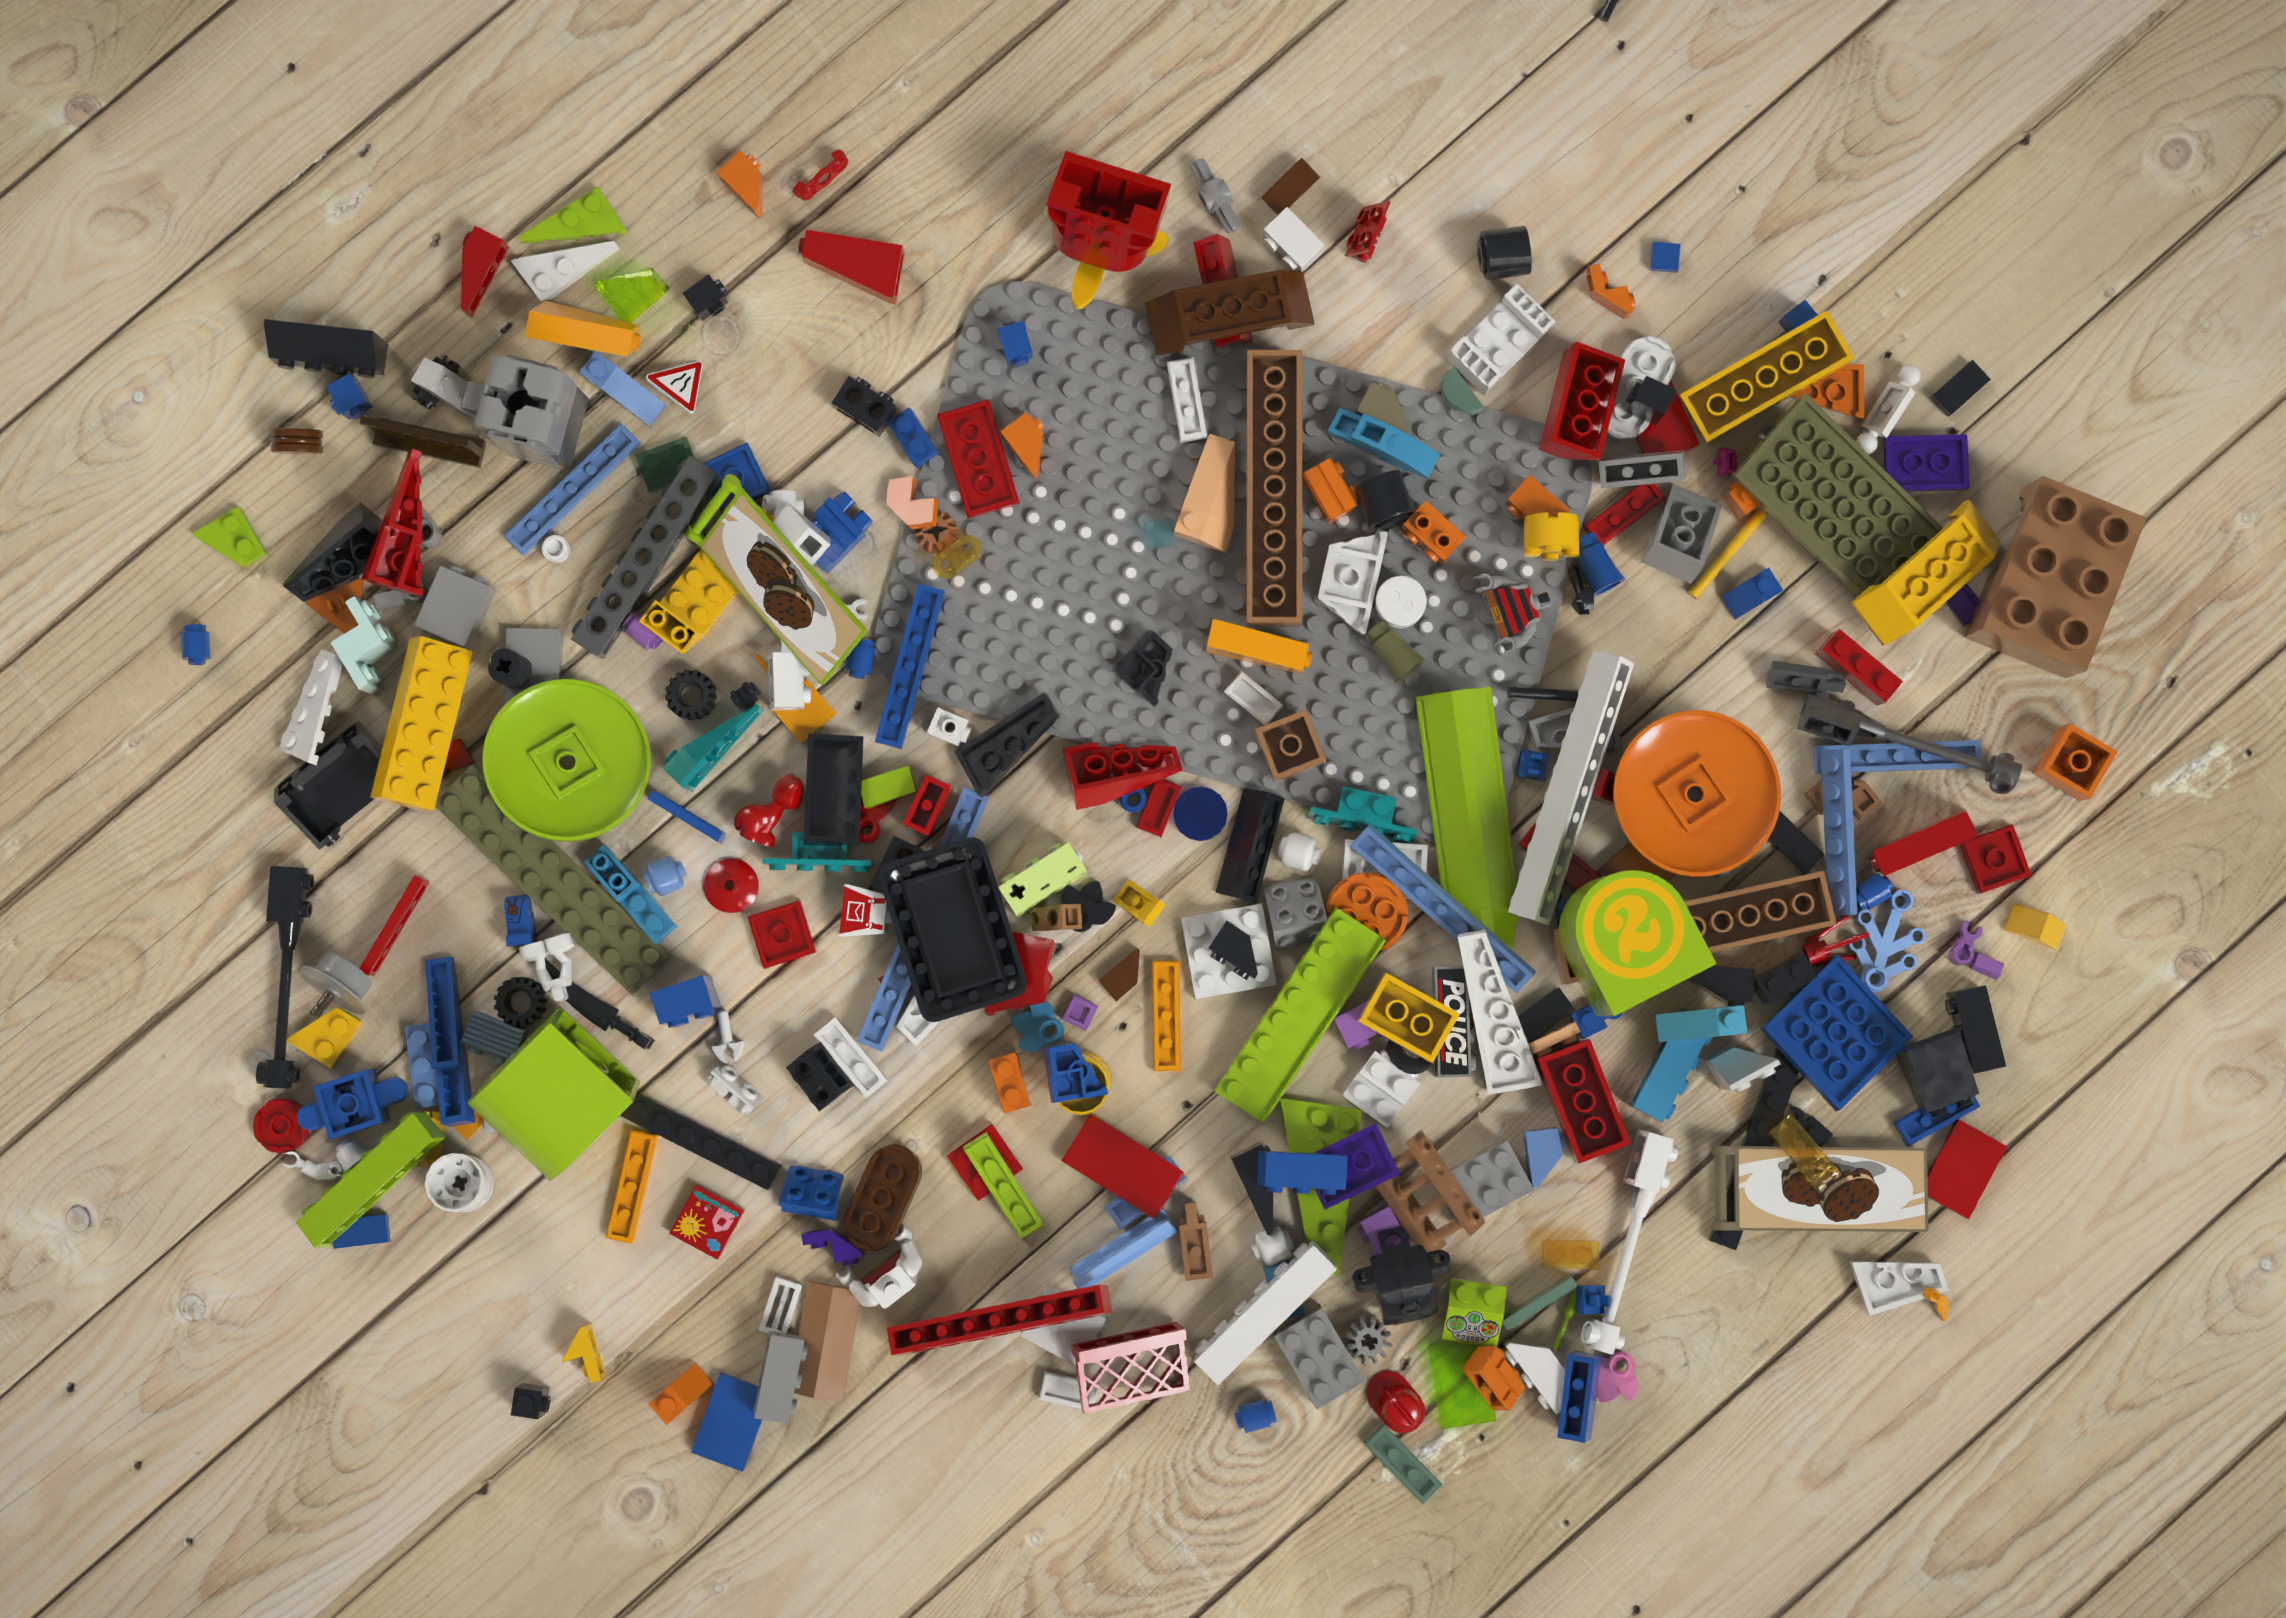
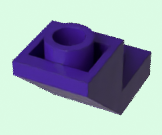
M832 1227L801 1234L803 1245L810 1244L811 1249L828 1246L827 1241L831 1240L834 1263L842 1261V1266L859 1263L858 1258H862L865 1255L864 1250L856 1248L849 1242L848 1238Z

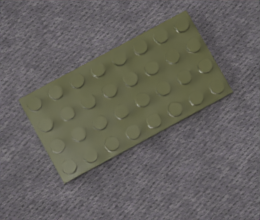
M1802 394L1731 475L1746 492L1855 597H1858L1869 586L1880 585L1943 529L1807 394Z

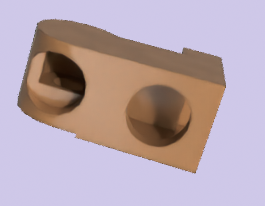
M1060 904L1031 909L1032 931L1082 929L1081 904Z

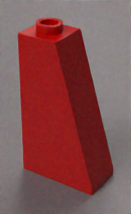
M806 230L805 238H800L798 250L806 264L881 300L896 305L905 254L903 245Z
M1965 808L1873 849L1874 856L1870 857V861L1876 873L1881 871L1883 876H1886L1976 838L1978 834Z

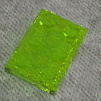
M1452 1341L1428 1344L1441 1429L1496 1421L1495 1410L1491 1409L1462 1369L1466 1362L1471 1359L1470 1356L1479 1347L1478 1345Z

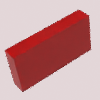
M1164 779L1153 783L1136 828L1162 838L1181 786Z

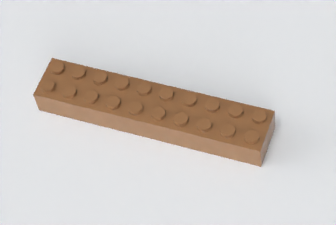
M1247 350L1246 627H1301L1302 350Z
M1824 871L1684 901L1710 952L1837 925ZM1559 929L1549 931L1561 985L1578 982L1562 951Z

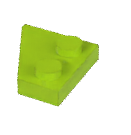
M238 506L193 532L194 537L243 568L268 554L244 512Z

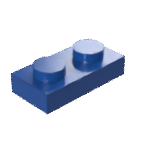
M910 407L888 421L889 426L916 468L939 454L918 417Z

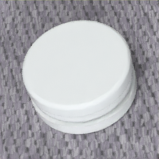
M1394 576L1386 580L1377 591L1374 601L1375 611L1380 620H1385L1390 627L1398 629L1414 625L1423 615L1427 604L1426 593L1421 584L1408 576Z

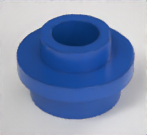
M1142 788L1119 797L1121 807L1130 813L1142 810L1147 801L1146 794ZM1129 795H1137L1138 802L1130 804L1128 802Z

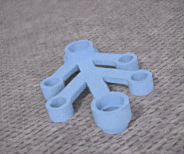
M1907 890L1894 891L1892 897L1889 898L1891 911L1882 937L1875 925L1874 914L1870 910L1858 911L1855 916L1857 924L1863 926L1865 931L1870 933L1869 939L1876 951L1874 962H1872L1865 949V939L1860 940V947L1858 949H1855L1852 943L1848 944L1847 947L1850 951L1855 952L1863 968L1860 979L1873 993L1884 990L1888 985L1890 977L1905 970H1913L1918 964L1916 956L1904 954L1899 958V962L1885 967L1888 956L1913 944H1922L1926 940V933L1923 929L1913 928L1909 930L1906 936L1893 941L1902 913L1908 911L1913 906V896ZM1897 896L1903 899L1902 906H1898L1895 903ZM1863 913H1866L1869 916V920L1867 923H1864L1861 920V915ZM1915 931L1919 932L1921 935L1919 941H1915L1913 939V933ZM1906 957L1912 960L1910 967H1906L1904 964ZM1871 974L1877 976V983L1872 984L1870 982Z

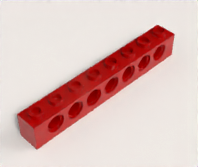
M1099 1284L887 1327L891 1356H902L1112 1314L1113 1310L1108 1285Z

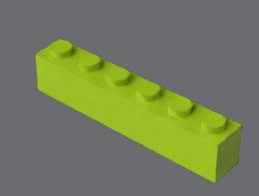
M410 1112L403 1116L399 1121L400 1125L395 1130L384 1134L380 1138L381 1143L377 1147L365 1152L360 1158L361 1161L355 1167L347 1169L341 1175L342 1179L336 1185H332L321 1194L322 1198L317 1203H313L303 1210V1216L295 1223L314 1248L329 1247L336 1238L353 1225L445 1139V1136L426 1112Z

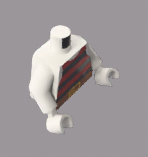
M901 1224L902 1230L900 1234H897L894 1239L902 1245L901 1248L859 1279L860 1281H857V1275L848 1265L845 1266L848 1270L845 1276L840 1277L836 1273V1277L842 1285L849 1287V1291L865 1307H873L879 1304L885 1309L916 1285L917 1274L922 1266V1260L914 1243L910 1241L912 1239V1232L903 1224Z

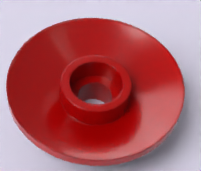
M730 858L717 862L709 869L704 880V892L707 900L714 908L725 913H737L747 909L756 899L759 890V881L754 869L739 859ZM732 880L735 886L733 890L728 891L725 888V884L727 881Z

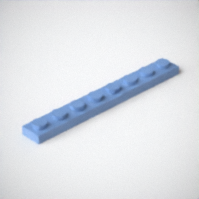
M1369 824L1350 845L1457 941L1458 934L1486 930L1504 981L1515 993L1534 976L1536 971L1374 826Z

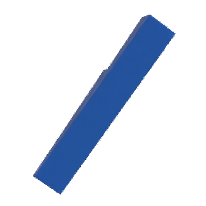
M454 957L426 960L432 1069L437 1070L440 1123L447 1127L476 1123L474 1110L467 1104L472 1097L466 1046L461 1043L464 1031Z

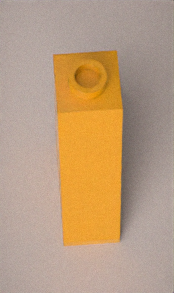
M547 300L529 310L525 337L627 357L639 349L642 339L641 334H638L640 325Z
M1216 619L1212 620L1206 653L1299 674H1302L1304 667L1309 668L1313 652L1308 651L1309 644Z

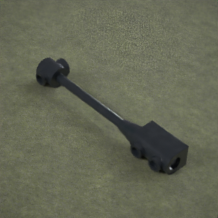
M270 866L266 921L278 922L282 955L274 1060L265 1059V1062H259L256 1068L257 1084H263L265 1088L291 1089L292 1083H298L300 1079V1068L294 1066V1061L285 1060L293 950L296 948L304 918H310L312 914L311 901H306V890H313L314 875L308 874V868Z

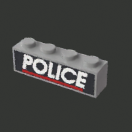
M1432 967L1433 999L1460 1014L1435 1058V1077H1471V1071H1476L1475 1054H1471L1470 1043H1475V1029L1470 1027L1469 1016H1473L1464 967Z

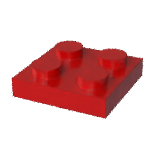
M993 1124L947 1155L977 1201L988 1195L990 1190L967 1156L963 1146L987 1132L1013 1175L1024 1169Z

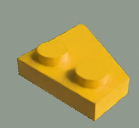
M337 1007L288 1037L287 1042L330 1069H334L363 1021L341 1007Z

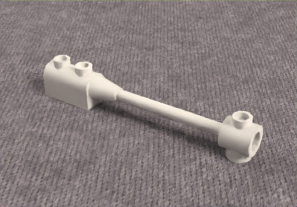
M777 490L770 492L769 495H764L762 508L776 518L789 503L803 515L804 501L801 498H797V492ZM780 639L778 652H772L767 656L769 710H801L805 708V703H810L811 689L810 687H804V676H809L810 672Z
M1640 1129L1637 1130L1623 1179L1624 1183L1634 1186L1631 1209L1632 1218L1610 1292V1307H1606L1602 1321L1594 1319L1593 1322L1587 1321L1582 1328L1581 1340L1583 1343H1587V1347L1608 1354H1614L1615 1349L1620 1350L1624 1345L1625 1335L1620 1333L1621 1327L1613 1323L1642 1220L1645 1218L1660 1188L1666 1189L1670 1183V1173L1665 1172L1668 1161L1674 1162L1678 1155V1147L1673 1145L1674 1139Z

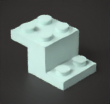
M353 596L345 601L359 625L333 640L331 644L358 689L375 695L383 690L379 684L382 679L374 667L370 668V666L397 650L393 643L396 641V638L388 627H383L379 620L382 618V615L375 604L370 605L367 600L363 601Z

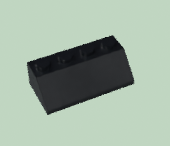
M264 319L268 356L279 368L293 370L294 366L304 367L306 371L320 373L321 369L331 370V373L337 375H347L348 372H356L358 376L364 378H375V375L384 376L388 343L374 331Z

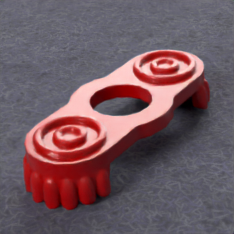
M841 149L831 153L834 160L819 170L809 182L804 184L798 181L792 192L801 200L807 201L821 189L827 187L848 165V158ZM829 173L827 178L823 182L819 183L820 178L823 175Z

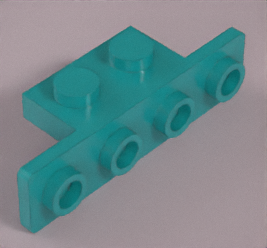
M1344 786L1341 790L1337 812L1310 807L1307 818L1313 819L1312 822L1323 826H1327L1329 823L1340 825L1339 828L1345 831H1355L1356 829L1364 831L1371 824L1382 835L1391 836L1394 841L1400 843L1414 841L1418 833L1416 829L1391 824L1397 798Z
M793 832L792 859L762 858V864L769 865V870H786V865L797 866V871H813V866H824V871L840 872L841 867H852V872H868V867H875V861L848 860V845H803L804 832Z

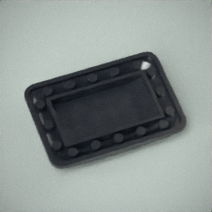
M975 837L965 838L888 862L881 867L879 871L881 888L920 1013L925 1020L939 1022L1018 997L1024 993L1027 987V978L986 847L980 839Z

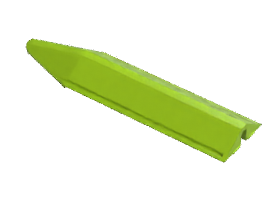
M1474 687L1415 697L1441 887L1512 949L1518 916L1508 911L1510 900L1515 892L1518 881L1491 687Z

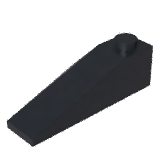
M360 502L335 524L284 581L283 587L305 602L333 590L335 585L350 580L352 582L359 579V575L364 573L382 520Z

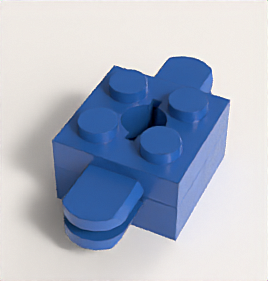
M374 1068L365 1069L313 1086L317 1101L303 1106L298 1111V1123L303 1129L310 1131L325 1127L330 1140L390 1122L391 1118L387 1107L400 1103L407 1098L409 1092L408 1085L402 1078L390 1077L379 1081L376 1069Z

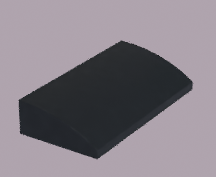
M808 734L803 845L835 846L859 844L864 736Z

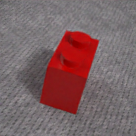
M926 774L903 825L930 838L953 787Z

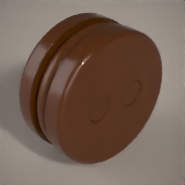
M301 428L271 429V437H273L271 440L273 443L271 444V452L309 455L323 453V446H321L323 431Z

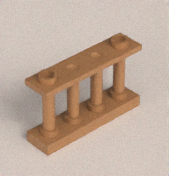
M1422 1130L1418 1131L1405 1143L1409 1149L1394 1157V1160L1399 1168L1416 1158L1425 1172L1406 1183L1398 1175L1376 1187L1415 1244L1423 1245L1426 1252L1441 1250L1447 1244L1444 1238L1464 1228L1468 1235L1471 1236L1486 1222L1435 1150L1431 1140L1426 1137ZM1432 1181L1441 1195L1420 1206L1412 1192ZM1448 1204L1457 1218L1436 1229L1428 1215Z

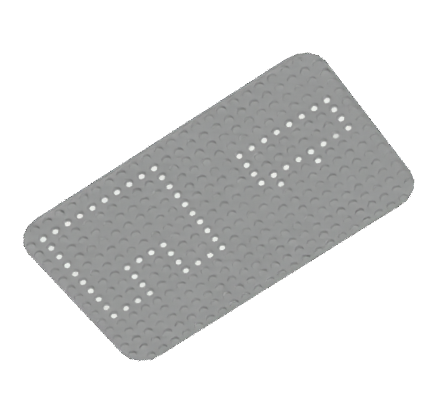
M1008 281L990 287L974 301L965 318L938 414L989 399L1020 504L974 518H967L937 417L931 440L939 454L923 464L916 487L915 500L933 497L939 501L938 510H944L954 518L958 527V536L954 545L947 551L930 553L919 546L914 536V529H911L907 524L905 525L875 629V656L881 672L890 682L893 677L918 584L945 590L919 686L918 698L1001 721L1045 692L1060 715V718L1045 732L1047 734L1083 744L1093 742L1099 743V746L1115 747V744H1124V747L1140 748L1142 745L1176 746L1183 772L1240 788L1266 791L1283 797L1290 802L1337 812L1343 786L1394 797L1397 799L1391 824L1418 830L1417 837L1435 842L1415 697L1474 687H1491L1506 800L1508 799L1528 726L1527 722L1529 721L1535 699L1508 698L1507 689L1508 687L1538 688L1567 583L1568 568L1571 567L1573 557L1559 555V560L1543 561L1542 556L1534 558L1524 557V520L1521 518L1517 520L1508 513V507L1505 503L1530 475L1571 510L1569 513L1578 515L1580 535L1592 488L1593 471L1589 460L1562 459L1540 451L1539 446L1545 426L1544 423L1484 407L1482 413L1469 415L1468 412L1459 410L1454 411L1444 402L1442 395L1302 357V474L1331 458L1334 463L1339 462L1346 474L1343 480L1347 487L1351 485L1355 487L1376 475L1392 470H1400L1415 511L1426 500L1461 531L1466 538L1442 565L1439 562L1433 563L1423 554L1425 550L1417 543L1415 545L1411 544L1403 536L1404 531L1401 528L1406 521L1387 529L1372 530L1368 527L1358 500L1356 501L1358 504L1357 509L1333 523L1327 524L1302 480L1301 627H1246L1247 350L1276 349L1242 342L1219 348L1216 347L1215 340L1186 345L1183 351L1156 356L1148 316L1145 313L1094 299L1086 307L1078 310L1071 303V293L1033 282ZM1024 321L1034 358L1029 359V363L1022 366L1014 367L1013 364L1007 365L997 328ZM1194 357L1207 438L1210 433L1235 442L1234 530L1226 554L1174 536L1180 512L1207 438L1180 443L1167 369L1168 361ZM1371 382L1376 384L1382 382L1392 388V392L1396 393L1408 427L1407 434L1440 454L1429 478L1426 479L1379 460L1378 455L1328 435V429L1338 409L1342 408L1356 414ZM1026 412L1031 418L1036 416L1044 427V430L1041 431L1044 436L1039 477L1035 480L1004 441L1000 431ZM936 524L931 530L924 533L933 534L936 542H939V533L946 529L939 528ZM1383 531L1388 532L1367 632L1381 622L1375 611L1374 601L1380 586L1389 578L1394 576L1411 577L1421 584L1426 593L1427 604L1421 618L1410 627L1394 628L1425 659L1424 663L1416 671L1398 684H1395L1389 671L1372 650V645L1366 640L1365 636L1359 634L1317 600L1327 552L1331 544L1347 542L1355 538L1379 534V532ZM1484 573L1490 576L1516 579L1522 585L1528 584L1532 595L1547 591L1551 601L1550 607L1538 610L1540 621L1536 624L1537 630L1526 645L1514 650L1505 657L1500 656L1505 652L1503 646L1498 645L1495 647L1497 639L1481 597L1484 591L1479 593L1475 591L1476 588L1481 587V582L1477 579L1473 580V577ZM1216 619L1309 644L1308 651L1313 652L1309 668L1304 667L1302 674L1206 653L1212 620ZM1148 630L1154 631L1173 649L1170 661L1167 662L1165 668L1166 676L1164 682L1161 683L1157 699L1159 701L1155 707L1144 700L1112 671ZM1241 671L1284 705L1270 723L1307 709L1327 760L1325 764L1273 783L1254 734L1256 728L1264 725L1224 692Z

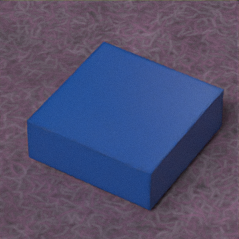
M1653 242L1650 271L1677 273L1679 270L1680 244Z

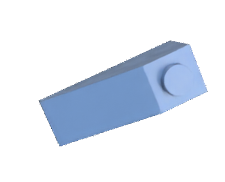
M596 351L579 372L585 380L648 426L653 424L666 407L665 403Z

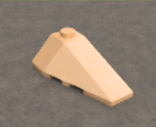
M1209 433L1180 512L1174 536L1226 554L1234 530L1235 442Z

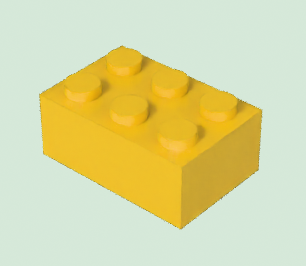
M1383 973L1357 1022L1426 1061L1433 1063L1460 1014L1392 975Z

